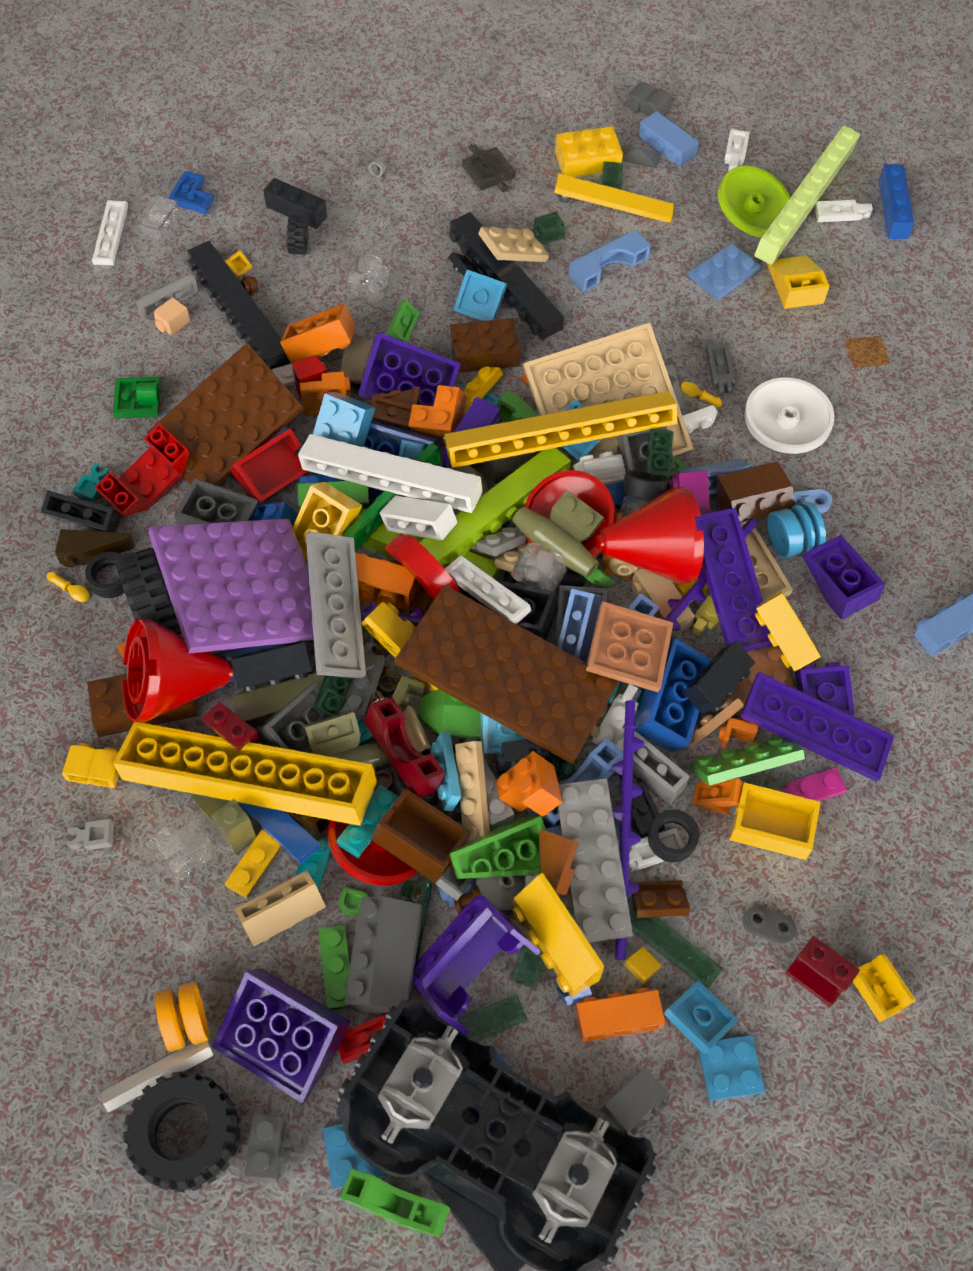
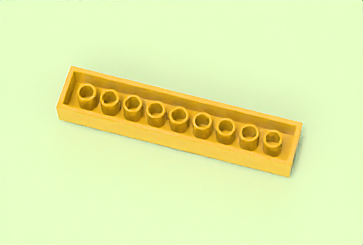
M139 722L133 723L113 762L121 779L125 781L229 801L235 799L239 803L361 826L377 784L372 764L248 742L241 750H237L222 737Z

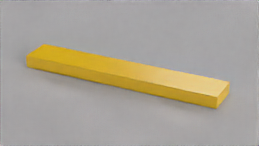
M558 174L554 191L556 194L663 222H671L673 203Z

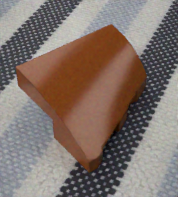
M540 829L541 873L544 874L556 893L566 896L575 872L570 867L579 842Z

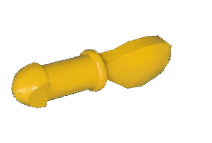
M688 381L681 384V392L689 397L699 396V400H704L715 407L722 406L723 402L719 397L717 398L707 393L706 390L701 391L697 385Z
M56 572L47 573L46 578L50 583L59 586L63 591L68 590L71 597L76 601L86 602L89 600L90 595L85 587L71 585V581L65 580L57 575Z

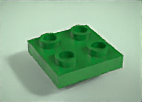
M160 377L116 378L113 403L114 418L159 417Z

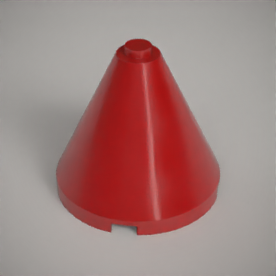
M687 487L671 488L601 530L596 540L597 548L607 556L676 583H691V580H696L699 576L704 555L703 530L697 531L695 517L701 516L695 496Z
M139 619L132 622L127 634L123 654V665H127V680H122L124 705L127 715L132 722H147L226 686L228 681L232 680L233 668L229 666L227 660L210 651L188 653L182 636L150 619Z

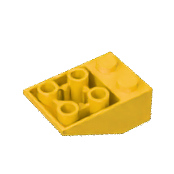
M804 255L777 259L773 265L767 263L784 309L824 303L829 283L824 271L809 257Z

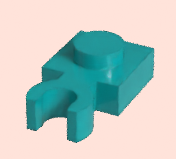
M95 463L91 468V475L83 474L73 488L74 496L95 503L100 493L94 487L110 472L109 468L106 467L103 472L98 473L100 467L99 464Z

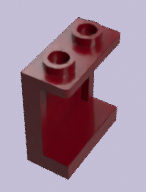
M220 701L202 718L203 722L216 732L214 736L222 737L237 750H241L248 742L259 744L257 731Z
M813 935L785 974L831 1008L839 995L849 988L860 972V969Z

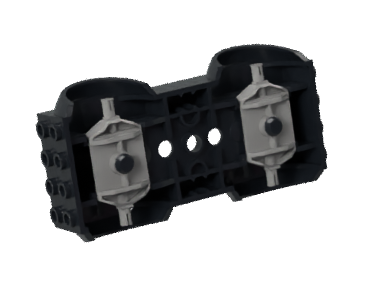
M414 998L406 1001L402 999L398 1007L393 1005L384 1019L386 1022L382 1029H377L369 1043L370 1047L366 1053L367 1055L362 1053L354 1066L355 1071L351 1077L352 1080L346 1078L338 1091L339 1096L335 1102L338 1105L336 1116L343 1119L344 1132L352 1148L370 1165L395 1177L412 1178L426 1172L498 1218L500 1234L507 1247L520 1260L538 1271H604L607 1264L611 1265L619 1248L615 1244L620 1236L623 1237L631 1224L632 1220L628 1217L633 1209H637L643 1198L644 1192L641 1191L643 1186L651 1180L656 1170V1166L652 1163L657 1154L653 1152L650 1140L645 1137L637 1138L609 1126L607 1121L603 1122L604 1119L596 1118L579 1106L567 1091L554 1097L497 1062L493 1046L481 1045L458 1034L455 1028L452 1030L453 1027L446 1026L433 1017L424 1008L422 1001ZM473 1108L478 1112L479 1120L476 1124L469 1125L464 1122L462 1113L465 1109ZM492 1124L501 1125L504 1129V1136L502 1138H494L489 1132V1126ZM517 1140H525L529 1144L530 1153L527 1156L521 1157L515 1153L513 1146Z

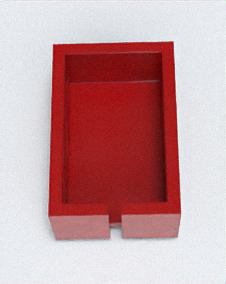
M291 428L235 462L230 468V471L247 496L258 500V505L299 480V477H304L311 472L302 469L299 456L294 454L302 445Z

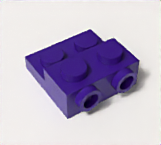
M840 662L825 663L824 668H816V664H807L801 670L795 671L797 690L849 715L855 714L849 665L840 666Z

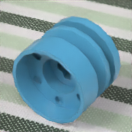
M811 502L794 505L791 509L784 508L774 511L768 515L767 530L769 539L778 556L782 559L797 556L802 551L807 552L826 541V531L822 516L817 507Z

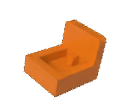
M729 718L726 726L721 724L717 739L722 740L720 748H726L729 737L752 743L757 734L758 725L752 724L745 719Z

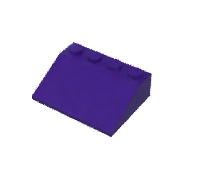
M378 332L374 336L357 396L371 401L372 396L375 394H388L396 390L405 391L418 386L420 391L417 405L434 407L438 385L454 387L461 364Z
M258 968L245 973L211 1047L294 1099L304 1103L336 1053L338 1045L342 1042L351 1021L264 969Z

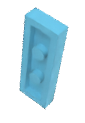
M440 732L436 742H433L431 746L432 755L445 772L438 789V798L442 801L443 811H453L462 796L450 733Z

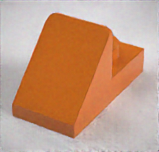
M739 778L713 785H708L704 781L697 782L692 805L728 815L730 806H739L744 782Z

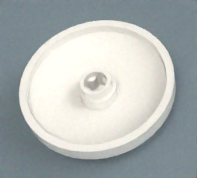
M775 378L758 385L751 392L744 413L746 425L757 441L772 450L788 454L805 453L822 445L830 435L835 416L830 400L820 389L796 378Z

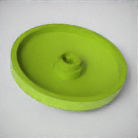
M738 166L731 169L723 177L718 187L719 204L729 221L741 231L762 238L791 198L786 188L776 177L754 166Z

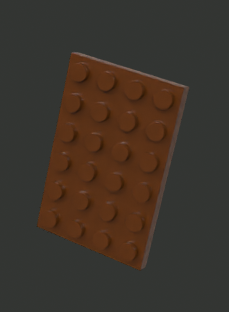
M246 343L148 430L147 433L149 434L160 423L190 451L183 477L190 485L195 478L218 486L232 474L230 468L235 462L267 443L305 408L254 349Z

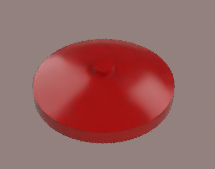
M561 471L543 479L528 496L525 507L550 519L552 507L566 490L605 519L590 539L588 538L580 542L593 557L601 551L597 548V536L600 535L601 530L616 522V506L609 490L599 479L582 471ZM526 536L531 547L539 555L551 562L560 564Z
M330 820L328 827L330 850L338 864L351 876L365 883L390 886L403 883L418 873L417 870L374 841L370 842L359 858L353 856L337 844V839L349 823Z

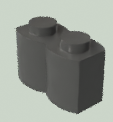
M638 82L627 95L626 106L632 111L645 114L647 117L656 111L664 115L671 107L672 95L665 90L655 89L646 82Z

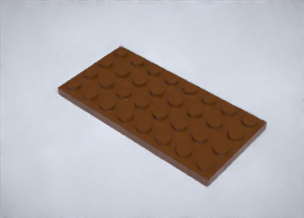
M444 585L394 661L395 665L571 764L576 760L619 683L618 680L586 671L587 663L447 585Z

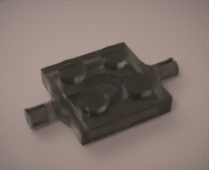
M475 143L471 144L469 150L473 155L462 160L463 168L481 191L496 185L502 193L507 192L509 186L505 181L515 178L516 171L497 147L489 150H480Z

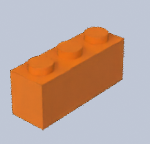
M650 988L637 989L634 991V994L623 995L622 992L607 995V999L597 1000L596 997H587L581 1000V1003H577L575 1008L581 1042L662 1029L665 1024L658 990L650 991Z

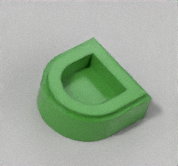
M344 886L339 898L341 911L347 916H357L359 914L361 897H369V893Z

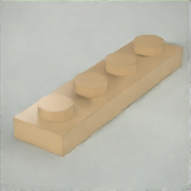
M482 741L455 744L458 780L462 796L460 798L462 826L471 831L465 844L490 832Z

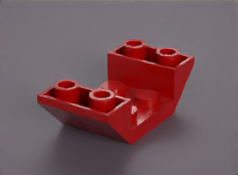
M160 423L143 438L150 448L119 478L110 471L94 487L124 517L146 511L152 507L183 476L190 451Z

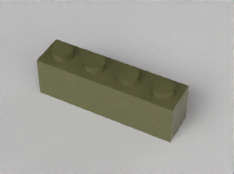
M316 671L301 679L293 680V677L280 684H267L260 689L242 691L236 696L231 697L236 715L253 729L258 728L271 715L315 681H317L335 705H337L330 676L317 675Z

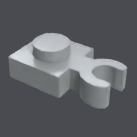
M111 819L85 822V829L80 830L78 827H71L68 829V833L70 835H77V837L73 841H68L66 845L72 849H79L83 846L87 850L113 847L114 822Z

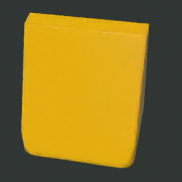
M240 250L225 260L237 278L253 267Z
M644 947L630 956L624 964L643 985L662 967Z

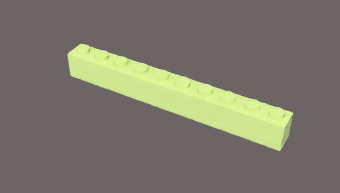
M842 126L762 236L754 255L755 257L770 265L774 264L853 152L860 133L852 128Z

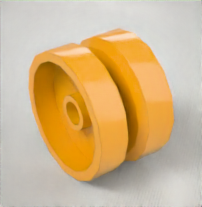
M195 981L179 986L178 999L171 988L155 992L154 998L158 1025L169 1053L185 1047L186 1033L190 1042L194 1045L209 1041L205 1010Z

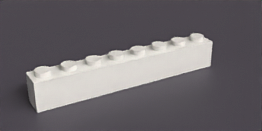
M310 434L298 453L303 470L415 499L451 504L452 508L469 513L473 512L483 492L481 477L474 474H467L451 468H443L430 463L411 460L407 457L391 455L387 452L371 450L323 436Z

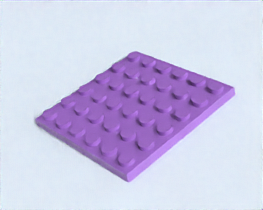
M289 519L150 527L149 536L188 653L314 640L309 570Z

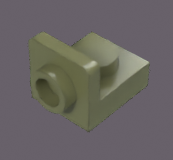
M401 677L392 696L401 710L403 707L409 706L412 694L420 697L425 695V684L419 679Z

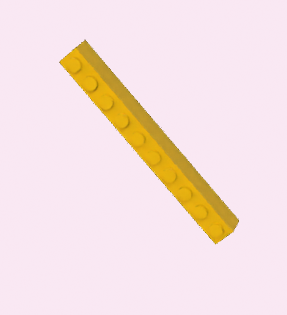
M665 391L444 434L447 455L451 467L454 468L677 424V403L670 392Z

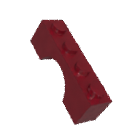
M393 697L371 703L364 723L408 789L420 798L437 792L445 772L432 753L426 756L421 755L412 746L406 732L405 715Z

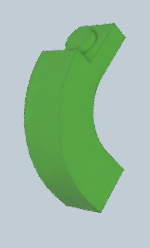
M354 1169L350 1170L340 1199L373 1215L422 1234L426 1233L440 1238L450 1207L445 1204L411 1194L371 1174Z

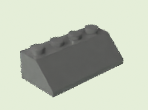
M385 896L361 897L344 1005L359 1013H388L393 1005L398 1007L402 999L405 1001L410 1000L422 917V905Z

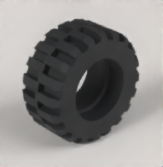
M149 547L119 557L115 561V565L134 619H150L176 634L182 635L154 548Z
M181 1071L173 1072L171 1078L167 1079L163 1075L156 1079L157 1084L151 1088L147 1085L141 1091L144 1095L140 1100L134 1099L131 1107L134 1109L132 1115L127 1114L124 1124L128 1126V1129L123 1132V1142L128 1147L125 1150L126 1155L132 1161V1167L138 1174L160 1189L184 1193L186 1189H191L192 1191L201 1189V1185L206 1182L211 1184L217 1179L216 1175L221 1170L225 1172L229 1167L227 1163L231 1156L235 1157L238 1149L235 1146L236 1140L240 1139L241 1130L238 1128L240 1120L234 1103L224 1089L217 1085L213 1079L207 1076L201 1077L196 1072L189 1071L188 1075H184ZM185 1104L195 1105L205 1112L209 1120V1132L204 1144L196 1153L187 1158L174 1160L166 1157L160 1151L156 1142L160 1122L168 1112L178 1106Z

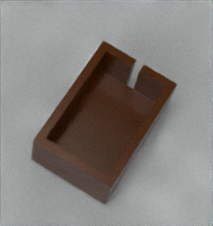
M514 318L450 324V342L453 359L461 364L458 373L479 371L487 366L500 368L519 367L520 347Z
M405 788L394 802L392 808L387 811L378 823L371 840L436 883L452 862L449 853L463 846L471 831Z

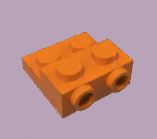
M344 371L321 374L322 381L300 383L305 416L319 414L325 393L338 392L351 397V392L346 391L350 390L349 377H344Z

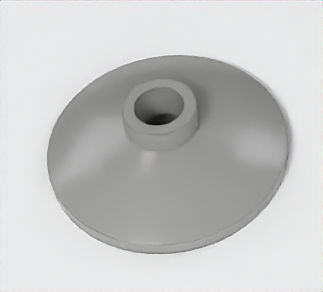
M521 875L477 878V888L480 895L486 897L500 911H511L514 908V897L525 888V882Z

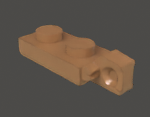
M729 697L724 701L725 704L720 708L721 710L715 715L709 713L699 721L701 726L694 729L688 747L692 748L744 707L740 699L735 698L732 700Z

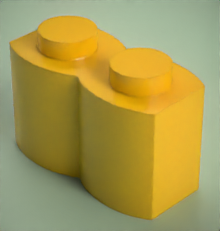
M86 743L71 745L62 775L65 780L115 788L119 773L113 762L118 754V750L111 747L94 749L93 746Z

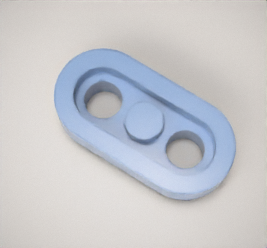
M822 489L793 492L795 504L801 505L805 502H811L820 513L827 512L832 503L830 493Z

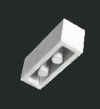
M396 495L380 512L387 531L441 541L458 523L451 504Z

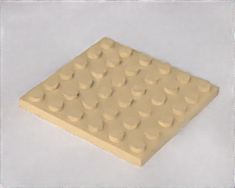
M650 323L523 363V368L540 416L565 411L575 399L584 407L669 391L677 403V424L667 426L673 457L694 449ZM618 436L601 439L587 456L593 455L595 459L600 458L599 455L606 452H613V455L620 454ZM557 447L561 453L571 460L569 470H574L573 465L577 464V462L560 447Z

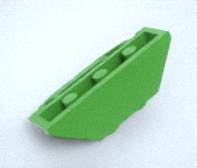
M440 689L421 697L419 720L437 734L442 732L450 733L451 737L481 739V714L479 711Z

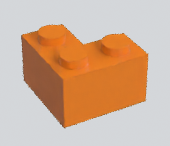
M438 385L434 407L412 405L408 426L415 432L429 436L445 437L444 434L453 433L463 418L467 396L459 387Z
M534 751L521 759L515 766L496 780L499 799L519 812L529 807L544 817L562 803L554 765Z

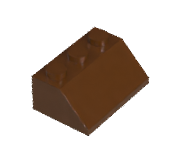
M778 461L715 476L720 511L736 508L740 522L747 521L750 518L755 519L767 516L771 512L784 508L791 509L795 505L793 486Z

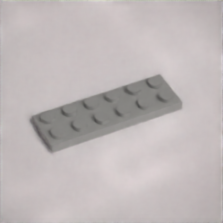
M310 531L306 535L317 675L363 678L366 676L354 538Z
M607 778L558 784L562 803L558 805L562 837L579 842L570 869L575 870L570 884L575 922L588 942L632 937L633 933Z

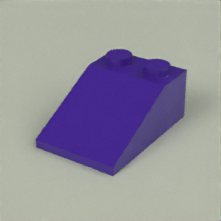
M476 397L454 432L500 424V408ZM445 445L442 467L452 468Z
M842 535L803 553L802 557L825 601L840 619L880 599L885 583Z

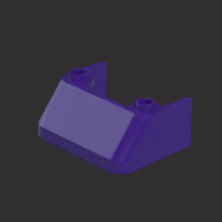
M480 895L468 903L415 963L413 982L436 1014L467 1036L470 1031L459 1018L467 1011L470 1003V996L466 988L501 949L506 954H513L525 945L537 956L541 951L492 902Z

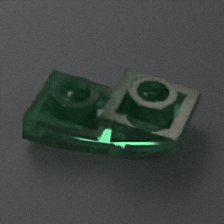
M652 428L649 430L646 473L670 476L673 453H671L673 431Z
M325 675L317 694L314 709L327 717L339 715L347 700L344 696L353 678Z

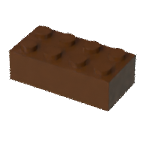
M127 674L87 682L92 724L99 737L130 731L134 723L127 715L123 699L122 680H127ZM196 699L147 722L139 723L160 725L197 717Z

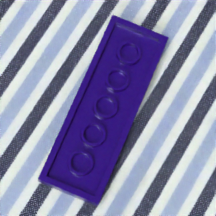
M736 508L701 514L700 517H695L697 531L703 530L702 565L725 644L728 645L737 640L746 652L773 646L767 636L771 633L767 625L761 626L755 616V613L758 612L756 606L763 602V598Z
M758 672L754 678L740 716L753 724L874 781L881 779L894 739V735L761 672Z

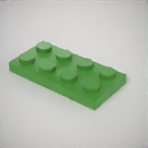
M774 736L769 738L767 742L748 743L742 749H726L720 755L701 756L698 758V761L691 762L690 765L692 772L708 785H713L803 760L805 756L804 750L781 736Z

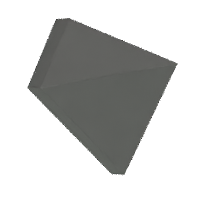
M622 146L621 148L623 162L656 168L660 153L639 147Z

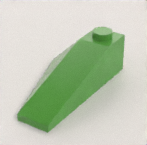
M523 816L450 852L456 877L458 879L529 876L541 873L539 832L540 829L545 830L542 817Z

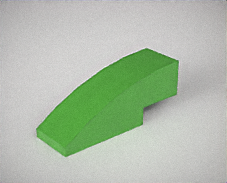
M510 390L505 392L498 400L497 407L500 408L499 417L506 422L538 416L528 404Z

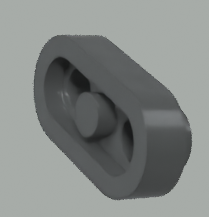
M760 907L749 908L742 919L743 926L747 932L777 943H788L796 934V925L791 918ZM753 917H759L761 919V923L754 922ZM779 925L786 926L787 931H781Z

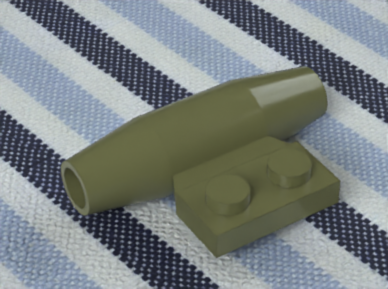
M566 490L552 507L550 519L525 506L517 511L513 522L535 545L560 564L585 577L591 576L596 570L599 562L580 543L588 538L590 539L605 521L604 517Z
M353 710L304 725L310 748L314 754L372 764L374 771L390 763V760L378 743L359 745L361 734Z

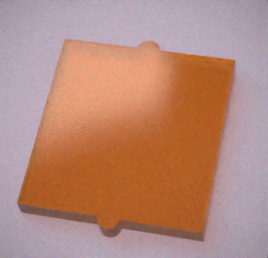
M881 336L845 339L848 350L847 355L850 356L853 368L890 365L887 355L888 349L885 348Z

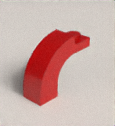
M400 533L384 548L388 555L401 563L415 576L432 599H436L444 585L457 592L460 590L436 558L411 535L408 534L406 536Z

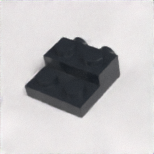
M528 739L501 743V752H497L498 762L496 763L498 778L533 751L550 763L553 753Z

